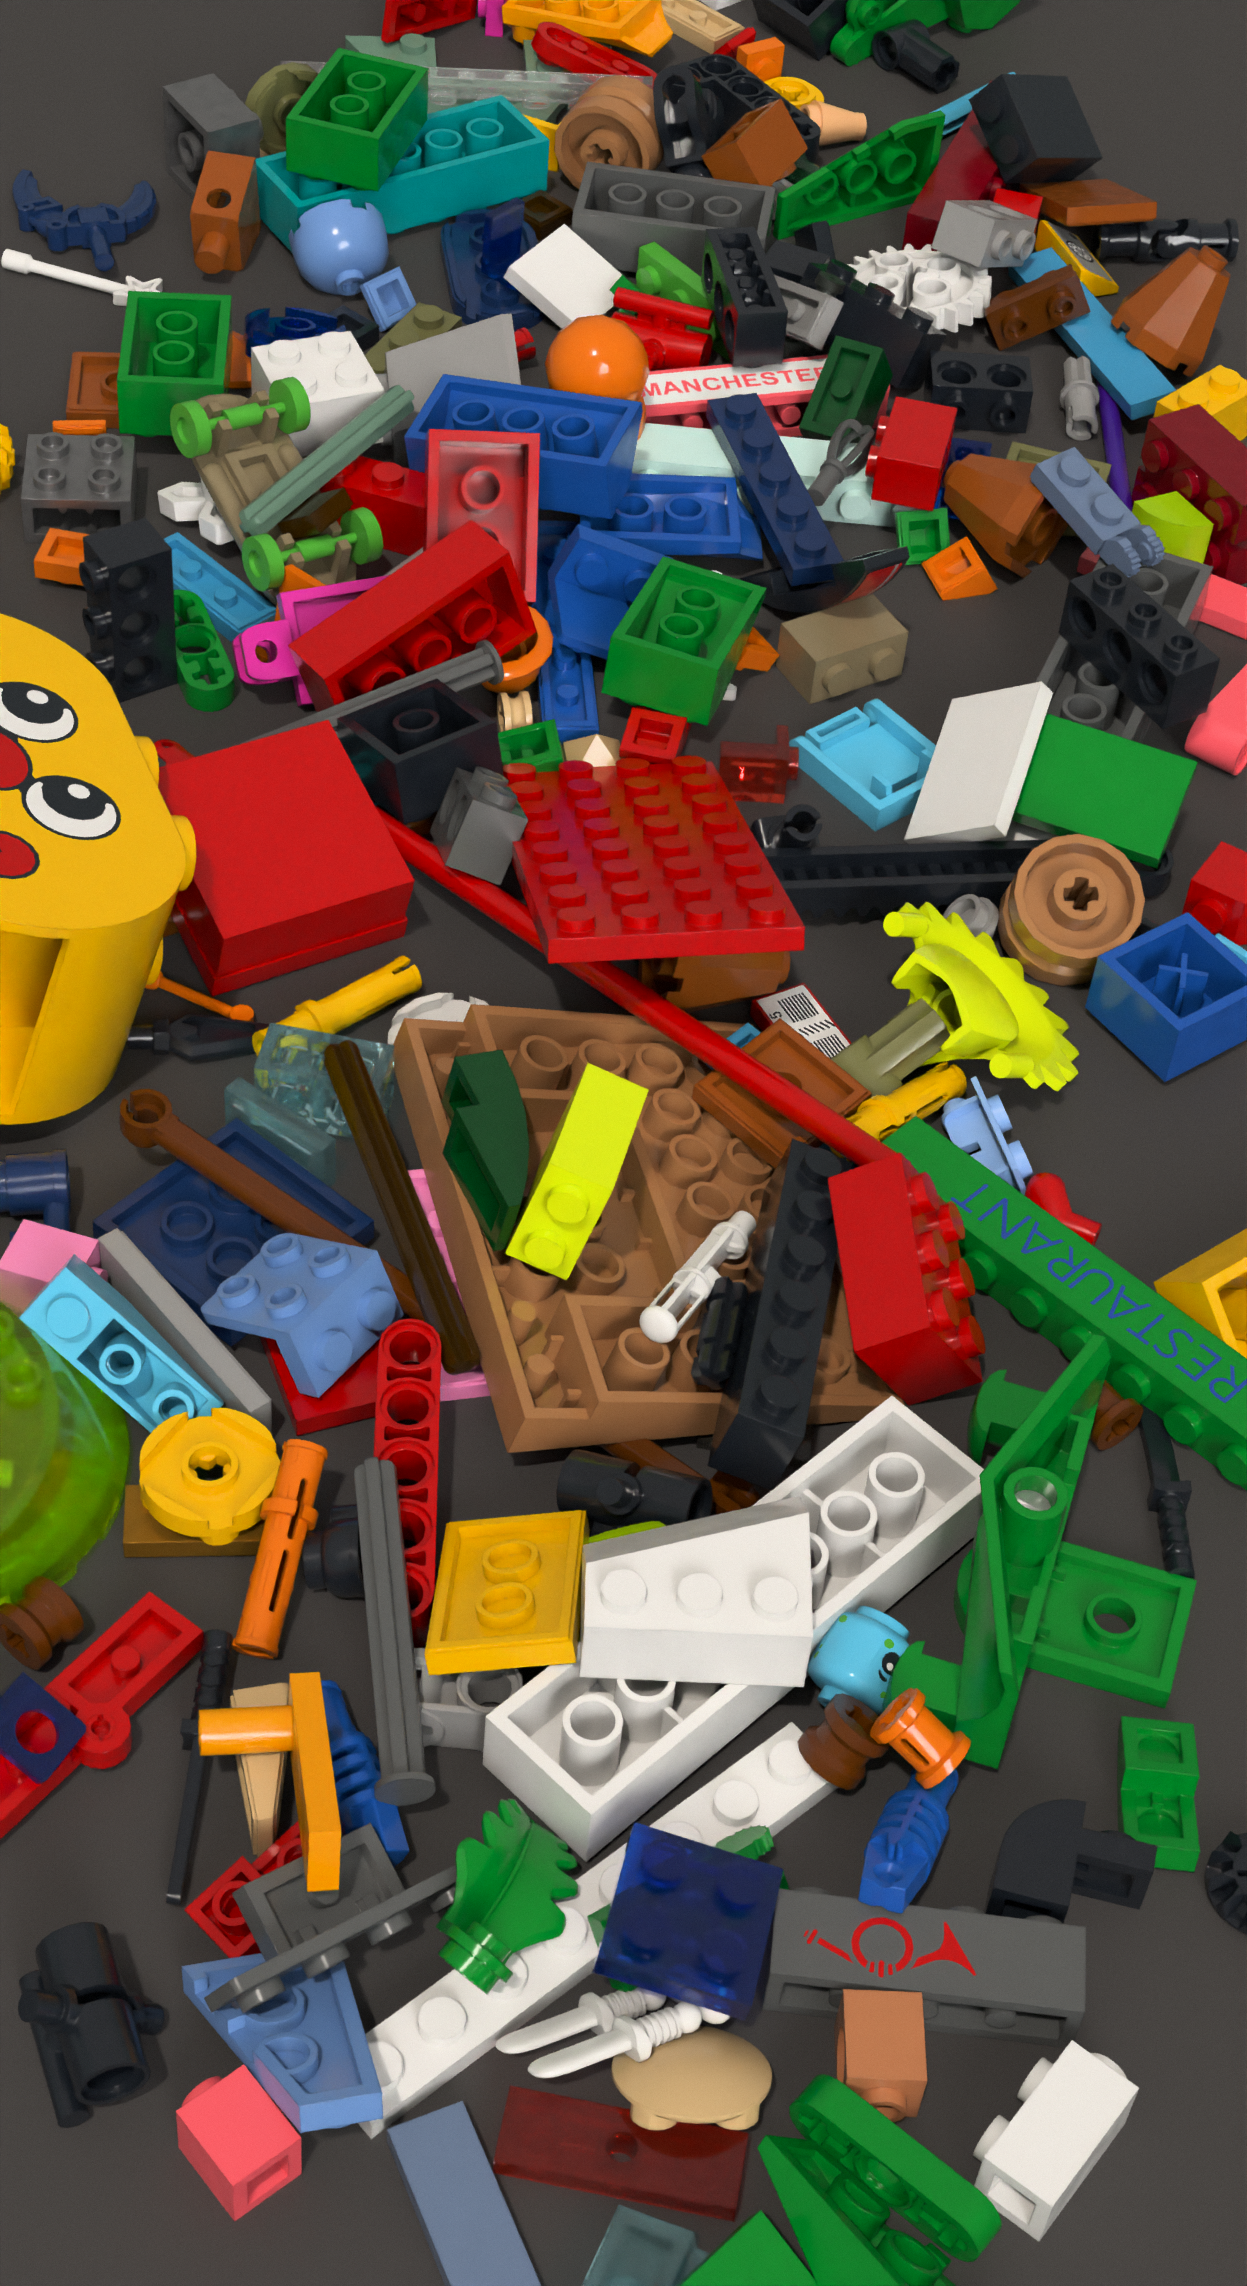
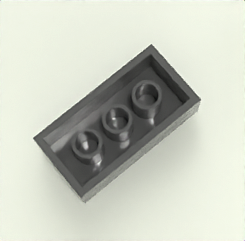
M587 161L573 210L572 231L617 270L630 271L636 274L639 247L655 241L701 277L706 229L755 227L765 254L767 253L776 187Z

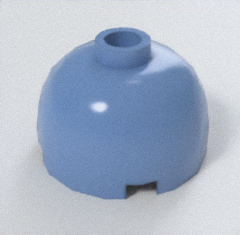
M339 199L322 203L306 211L299 218L300 228L295 234L291 229L288 237L300 275L316 290L333 295L351 296L361 292L360 285L382 274L389 256V247L382 214L374 205L365 202L366 209L355 208L352 206L351 199Z

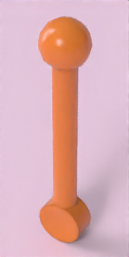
M161 970L157 980L153 984L145 986L146 989L150 990L161 988L230 1019L254 1022V1010L250 1006L239 1004L232 1007L164 977Z

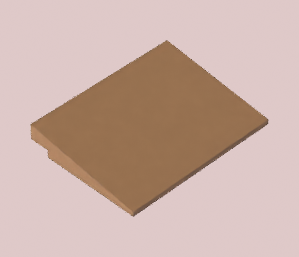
M471 1004L463 1022L404 1018L389 1055L465 1312L480 1351V1363L507 1453L612 1444L640 1439L655 1440L714 1434L723 1388L712 1391L707 1385H697L691 1375L694 1357H698L696 1347L703 1316L707 1312V1299L701 1303L678 1331L676 1337L670 1342L657 1343L650 1340L641 1330L639 1323L640 1315L644 1309L649 1307L671 1281L673 1275L678 1269L683 1267L718 1223L728 1222L737 1211H746L754 1217L757 1224L763 1192L776 1170L692 1099L694 1085L713 1070L706 1066V1063L636 1016ZM700 1021L726 1039L745 1025L741 1023ZM503 1050L517 1081L526 1112L529 1137L528 1176L522 1202L508 1244L543 1154L587 1063L649 1090L614 1189L567 1281L505 1254L506 1249L493 1251L442 1154L452 1122L441 1100L456 1056ZM755 1231L748 1238V1249L743 1256L738 1259L726 1258L716 1269L721 1277L728 1276L732 1282H743L745 1284ZM838 1248L806 1425L860 1421L890 1396L895 1397L904 1405L902 1398L854 1352ZM673 1287L657 1306L662 1307L674 1293ZM688 1303L686 1305V1307L676 1317L677 1323L682 1319V1317L687 1313V1311L692 1307L693 1304Z

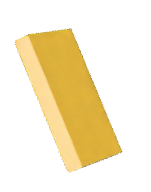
M586 1510L446 1523L424 1654L429 1676L577 1662L581 1622L583 1545L589 1544L590 1534Z

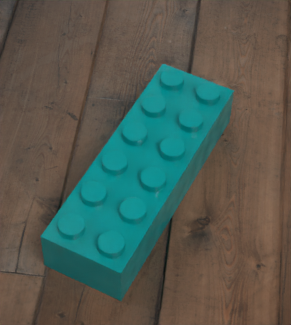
M498 95L427 114L426 123L378 192L372 190L360 191L347 184L325 179L313 180L307 178L304 174L287 171L286 151L256 158L260 219L292 252L288 235L291 229L295 234L300 228L299 218L306 211L322 203L339 199H351L352 206L355 208L366 209L365 202L374 205L382 214L387 234H398L405 229L430 222H441L448 217L459 215L466 211L486 209L488 206L502 202L523 199L539 190L546 191L550 140L503 95Z

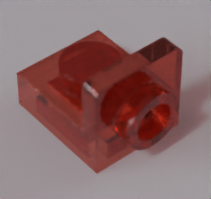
M776 725L774 744L720 742L717 771L734 801L784 804L787 781H797L799 768V747L789 746L788 725Z

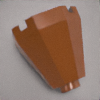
M1204 245L1200 251L1189 247L1126 296L1113 314L1110 322L1117 329L1124 322L1130 328L1125 338L1132 345L1166 368L1175 370L1179 363L1185 364L1183 374L1192 377L1204 359L1231 274L1224 269L1228 261L1208 246Z
M970 453L963 460L953 462L946 471L942 483L943 488H945L943 500L993 560L1020 577L1025 578L1032 572L1025 565L1031 560L1040 565L1047 560L1069 524L1031 482L1030 475L1036 464Z
M790 952L639 959L638 980L685 1012L690 1013L756 999L776 992L778 984H783L788 977L791 961Z

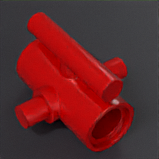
M622 287L616 289L613 306L637 312L638 316L615 311L611 318L624 321L641 338L648 357L649 371L709 365L713 344L712 335L686 328V325L710 330L714 319V310Z

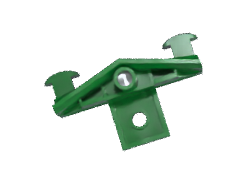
M1092 1335L1047 1392L1005 1381L1007 1369L994 1372L981 1385L969 1414L966 1437L967 1449L971 1459L979 1466L986 1444L1001 1449L979 1475L983 1513L978 1520L973 1548L966 1555L959 1569L953 1595L956 1619L964 1634L962 1665L923 1654L925 1641H916L908 1646L899 1657L890 1675L882 1704L883 1713L888 1705L901 1693L909 1688H918L926 1696L924 1705L952 1733L961 1730L971 1740V1746L963 1759L998 1769L1026 1668L1163 1709L1166 1707L1172 1689L1197 1580L1177 1574H1169V1572L1061 1541L1111 1360L1107 1339L1100 1335ZM1101 1614H1112L1125 1621L1130 1630L1124 1633H1111L1102 1629L1094 1618Z

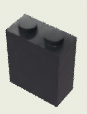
M1001 74L969 99L1005 183L1072 181L1103 158L1067 76Z

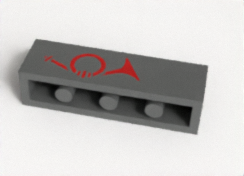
M801 1887L795 1890L777 1888L768 1930L762 2010L836 2019L843 1989L922 1992L924 2030L1066 2048L1071 2040L1075 2042L1085 2014L1086 1927L1063 1924L1053 1917L1042 1915L1030 1916L1024 1919L988 1915L982 1910L970 1906L939 1909L908 1905L904 1912L900 1914L887 1911L881 1906L864 1904L859 1902L858 1898L835 1896L827 1890L817 1887Z

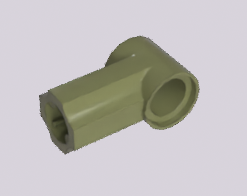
M920 998L888 1020L884 1026L868 1037L864 1034L832 1057L831 1060L872 1093L871 1097L876 1095L887 1096L903 1085L901 1080L938 1053L941 1050L940 1046L949 1038L950 1033L936 1011L923 998Z

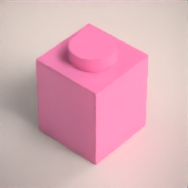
M23 1219L0 1260L1 1311L21 1316L28 1304L73 1254H76L107 1282V1270L101 1269L99 1240Z

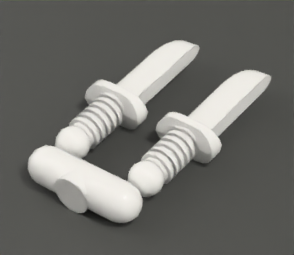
M674 1967L667 1972L663 1984L658 1980L651 1979L632 1991L623 1992L617 1990L601 1998L593 1992L586 1993L580 1997L578 2008L509 2033L500 2038L495 2047L506 2054H519L538 2049L591 2029L598 2036L536 2059L529 2065L528 2072L537 2078H554L623 2052L636 2062H642L650 2057L652 2047L678 2039L682 2033H693L699 2028L702 2019L712 2024L724 2023L733 2012L734 2002L731 1996L719 1987L716 1978L710 1972L699 1975L687 1967ZM667 1996L678 2003L674 2008L666 2007L664 2010H658L664 2005ZM647 2010H658L657 2012H653L650 2015H645Z

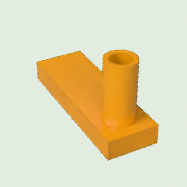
M320 1672L289 1673L288 1705L198 1710L200 1756L290 1751L307 1892L339 1890L341 1824Z

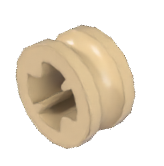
M519 691L518 696L515 698H510L506 692L498 693L497 722L499 732L533 724L532 705L528 691Z

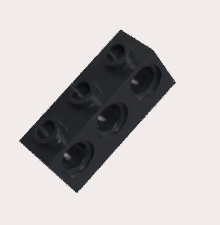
M755 227L706 229L701 282L711 310H714V318L732 367L758 368L763 365L782 364L788 310Z
M146 517L84 536V562L79 564V574L87 592L88 607L83 609L82 618L85 629L90 637L91 652L86 653L85 658L105 676L111 684L119 703L178 684L172 549Z
M1114 564L1069 580L1058 633L1162 729L1207 712L1220 662L1219 657Z

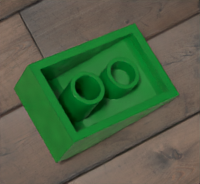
M663 556L611 635L601 693L620 698L629 705L645 706L667 714L686 717L687 722H696L707 726L724 698L765 598L767 588Z

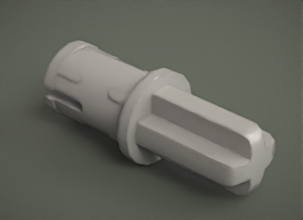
M1083 355L1077 359L1070 356L1063 363L1065 386L1060 391L1059 400L1066 412L1065 429L1067 435L1074 440L1083 441L1092 437L1090 430L1094 434L1098 431L1095 406L1098 404L1100 396L1098 388L1092 383L1090 360Z

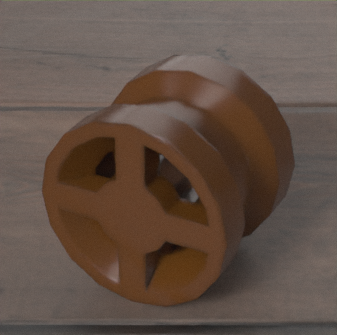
M35 1576L22 1589V1598L15 1604L3 1603L0 1606V1642L16 1660L33 1670H39L50 1660L52 1648L60 1641L71 1642L84 1629L82 1616L72 1599L61 1587L44 1576Z
M843 1693L835 1694L824 1709L825 1719L820 1725L809 1726L800 1736L797 1743L804 1760L816 1773L831 1784L850 1790L855 1789L866 1774L865 1764L870 1758L882 1757L891 1745L889 1743L878 1744L870 1736L871 1728L879 1717L872 1709L852 1696Z

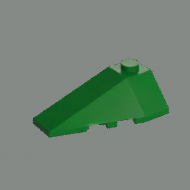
M936 111L902 120L780 192L777 196L773 236L777 240L794 236V231L811 223L827 220L829 226L914 203L938 165L946 115L942 111Z
M765 2135L757 2149L818 2286H956L943 2275L952 2261L932 2243L924 2246L910 2235L887 2226L885 2222L891 2213L888 2205L815 2141Z

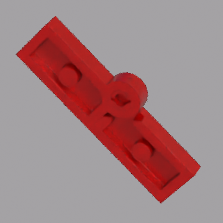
M149 1591L0 1728V1840L81 1763L90 1768L106 1769L114 1767L125 1760L132 1746V1729L129 1718L202 1649L204 1632L201 1628Z

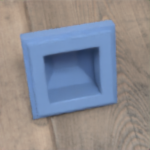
M400 266L360 285V289L375 322L379 325L380 332L396 325L416 305Z

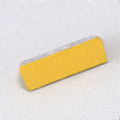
M1040 220L1035 242V250L1037 252L1052 247L1067 265H1072L1078 278L1095 297L1118 293L1119 286L1077 235L1046 220Z

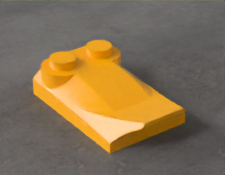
M508 0L502 5L503 23L512 28L513 39L522 43V46L523 40L533 39L538 25L542 22H553L593 41L617 46L649 57H653L673 36V31L665 19L661 0Z

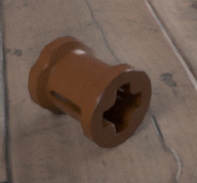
M1106 1380L1104 1381L1090 1437L1092 1443L1100 1450L1112 1448L1124 1440L1137 1426L1143 1414L1142 1406L1135 1399H1124Z

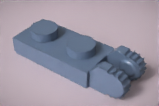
M1075 447L1036 464L1030 475L1031 482L1095 555L1099 554L1108 566L1114 564L1129 578L1140 571L1139 568L1142 566L1140 562L1143 563V566L1147 565L1149 567L1160 563L1164 559L1165 548L1160 537L1156 536V532L1150 525H1141L1136 516Z

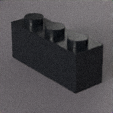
M831 259L829 264L808 263L799 284L816 290L818 285L815 283V279L820 271L833 274L846 282L843 293L836 295V299L843 302L844 305L825 343L832 346L837 335L881 347L885 351L893 373L890 384L896 388L921 389L926 378L930 350L939 351L947 336L932 326L934 318L915 307L907 306L906 309L893 302L895 298L893 292L875 283L870 282L868 286L855 279L857 271L841 261Z

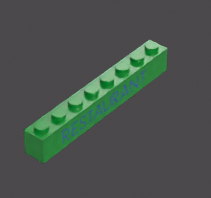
M917 1116L882 1141V1143L897 1153L901 1152L919 1173L927 1172L935 1185L938 1195L945 1202L952 1201L958 1208L965 1228V1238L958 1240L960 1255L966 1261L971 1271L976 1289L984 1291L1008 1309L1020 1323L1033 1328L1062 1350L1070 1361L1075 1358L1093 1334L1106 1337L1111 1360L1105 1380L1124 1399L1133 1398L1139 1404L1142 1403L1163 1420L1167 1432L1173 1439L1189 1446L1218 1468L1226 1479L1247 1490V1359Z

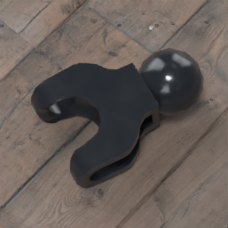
M681 65L667 67L656 76L653 85L654 115L664 149L665 167L676 174L713 178L701 156L726 133L722 102L710 89L702 88L699 79L687 67ZM677 81H684L686 84L685 94L680 97L677 105L669 100V90ZM705 104H709V113L706 111Z

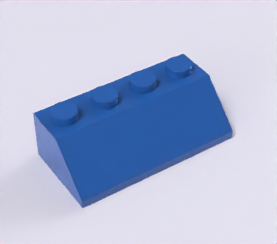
M443 374L404 436L409 469L425 473V440L429 429L540 433L538 509L580 514L591 518L612 519L630 485L643 411L642 402Z

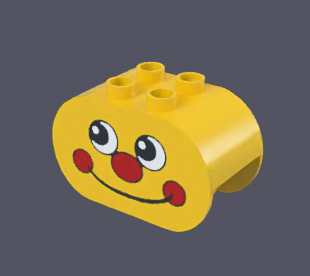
M1 613L0 1125H13L46 1121L78 1110L103 1092L112 1080L145 986L153 984L159 976L163 961V934L178 891L186 890L194 875L196 840L193 827L187 817L183 815H170L158 789L159 762L155 745L147 736H134L112 686L105 676L83 655L63 641L31 624Z

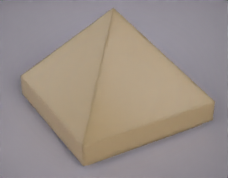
M594 734L563 742L565 761H586L591 763L593 767L615 766L616 761L623 759V757H619V740Z

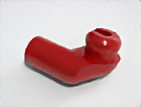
M1046 1172L1036 1174L1030 1178L1026 1185L1025 1196L1095 1247L1102 1229V1223L1072 1212L1063 1180L1056 1174Z

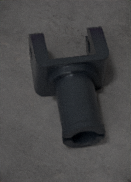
M799 804L793 806L786 815L764 817L755 820L750 830L761 849L820 847L818 835L822 829V823L816 824V821L821 816L814 807L807 804Z

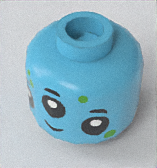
M859 1606L856 1613H842L819 1642L808 1663V1674L821 1689L817 1700L826 1707L835 1694L843 1693L858 1699L877 1715H881L890 1675L899 1657L910 1646L907 1642L910 1635L909 1631L894 1618L872 1607Z

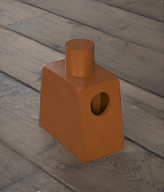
M209 150L206 154L190 212L194 261L196 266L205 273L217 274L222 269L236 272L243 270L259 236L261 224L255 157ZM222 192L227 193L231 197V201L226 207H224L227 196H221Z

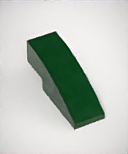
M503 1050L456 1056L441 1100L452 1122L442 1154L493 1251L503 1250L507 1247L522 1202L528 1176L529 1137L526 1112L517 1081Z

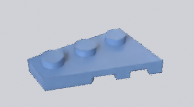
M262 1953L182 1966L183 1992L300 2133L326 2128L337 2129L350 2124L383 2119L382 2090L344 1961L311 1979L307 1978L302 1966L280 1977L286 1991L246 2013H242L236 2000L211 2013L204 1998L231 1979L266 1962Z

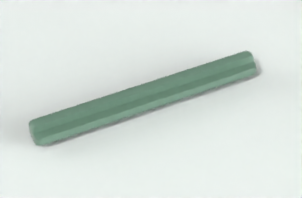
M400 385L391 387L239 512L241 520L239 527L243 533L249 532L252 536L267 533L414 410L412 403L414 395L411 390L405 391Z

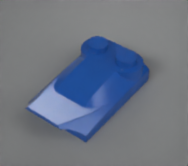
M632 473L629 488L612 519L591 518L577 514V524L665 556H706L763 561L760 523L741 502L737 494L736 477Z

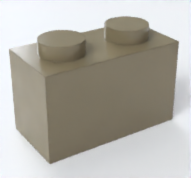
M872 594L781 623L777 650L780 655L776 660L775 666L809 704H813L902 675L909 632Z

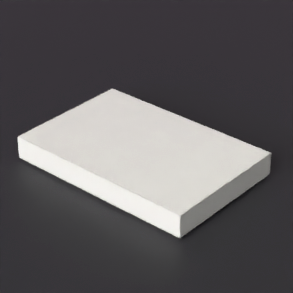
M1042 681L952 699L904 838L908 844L976 842L1006 837L1053 692Z

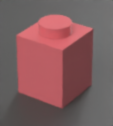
M244 2064L223 2079L220 2076H214L201 2082L186 2096L182 2107L176 2110L178 2148L234 2222L302 2174L301 2136Z

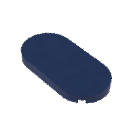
M476 209L457 215L455 223L449 225L447 222L442 227L440 252L451 308L455 315L462 317L463 323L469 325L500 314H512L515 332L523 327L530 329L545 318L546 315L503 278L511 264L538 244L535 231L527 222L522 220V225L513 222L512 215L501 210Z

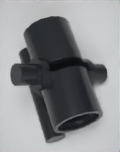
M581 1449L573 1450L566 1458L559 1475L556 1491L557 1506L560 1512L586 1510L588 1520L594 1522L589 1537L633 1524L660 1521L665 1526L708 1517L711 1515L713 1503L711 1482L706 1478L650 1465L640 1469L636 1462Z
M80 1922L67 1925L43 1938L35 1951L39 1970L29 1972L19 1980L22 1995L18 2004V2013L22 2021L30 2023L57 2123L62 2128L75 2127L85 2122L90 2116L87 2104L100 2105L118 2101L133 2094L145 2085L150 2078L151 2070L140 2034L155 2035L161 2030L164 2023V2011L161 2005L143 2002L137 1993L127 1992L109 1931L104 1925L96 1922Z

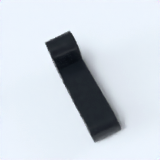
M712 54L677 64L687 67L699 79L702 88L710 89L721 100L724 108L726 132L746 113L782 99L808 147L794 162L797 167L796 170L785 177V179L801 181L816 172L821 133L818 124L730 56ZM677 81L669 90V100L677 105L680 97L685 94L686 84L684 81ZM705 104L706 111L709 113V104Z

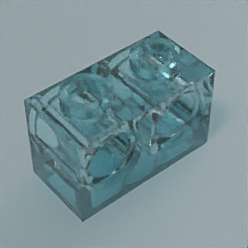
M270 1023L254 1066L255 1120L353 1138L324 1064V1050L330 1044H339L344 1040H351L357 1044L387 1118L394 1098L395 1045Z

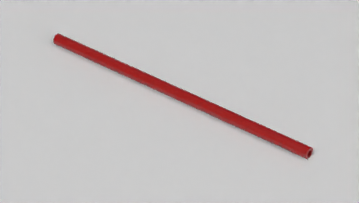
M375 805L406 862L545 955L530 911L526 905L490 881L446 866L436 845ZM612 962L557 963L860 1167L897 1153Z

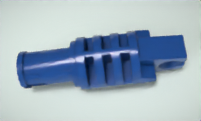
M322 1680L321 1685L341 1824V1837L371 1823L393 1867H395L409 1853V1847L398 1812V1806L379 1802L374 1796V1785L381 1779L379 1757L376 1755V1748L372 1740L365 1736L364 1733L358 1732L355 1725H353L342 1696V1691L337 1682Z
M913 1767L906 1788L888 1798L864 1850V1866L858 1897L859 1902L870 1906H881L887 1911L901 1914L926 1882L949 1829V1816L945 1808L959 1783L956 1768L939 1784L925 1789L915 1780L917 1770Z

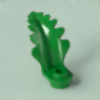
M509 1798L507 1801L503 1799L499 1801L498 1812L500 1818L491 1811H486L483 1814L482 1833L484 1844L474 1838L467 1837L458 1845L455 1853L456 1880L453 1903L436 1925V1928L449 1938L438 1952V1955L487 1995L498 1980L507 1983L514 1973L505 1966L513 1953L538 1942L559 1937L563 1933L566 1926V1917L552 1900L573 1897L578 1893L579 1889L577 1882L562 1871L571 1870L577 1866L575 1857L567 1853V1843L535 1822L526 1814L515 1799Z

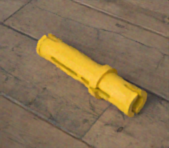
M404 955L399 956L389 964L317 1002L309 999L296 1005L294 1014L253 1034L252 1044L257 1057L262 1059L271 1053L272 1056L264 1060V1065L273 1069L310 1047L321 1049L331 1044L333 1041L331 1038L336 1033L399 999L418 992L422 987V979L418 968L414 964L402 971V968L410 964L411 959Z
M942 1062L922 1076L892 1091L887 1096L876 1095L865 1100L858 1107L857 1112L846 1119L882 1142L915 1116L922 1120L939 1110L949 1100L961 1098L966 1092V1077L963 1071L954 1063L948 1068V1062ZM830 1147L831 1151L836 1156L844 1158L843 1155H841L840 1153H838Z

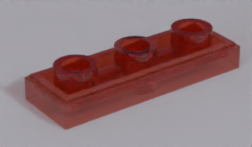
M510 2085L493 2161V2173L734 2222L749 2133L706 2124L677 2122L674 2126L665 2130H648L632 2121L630 2109ZM623 2153L628 2155L631 2160L618 2162L609 2155Z

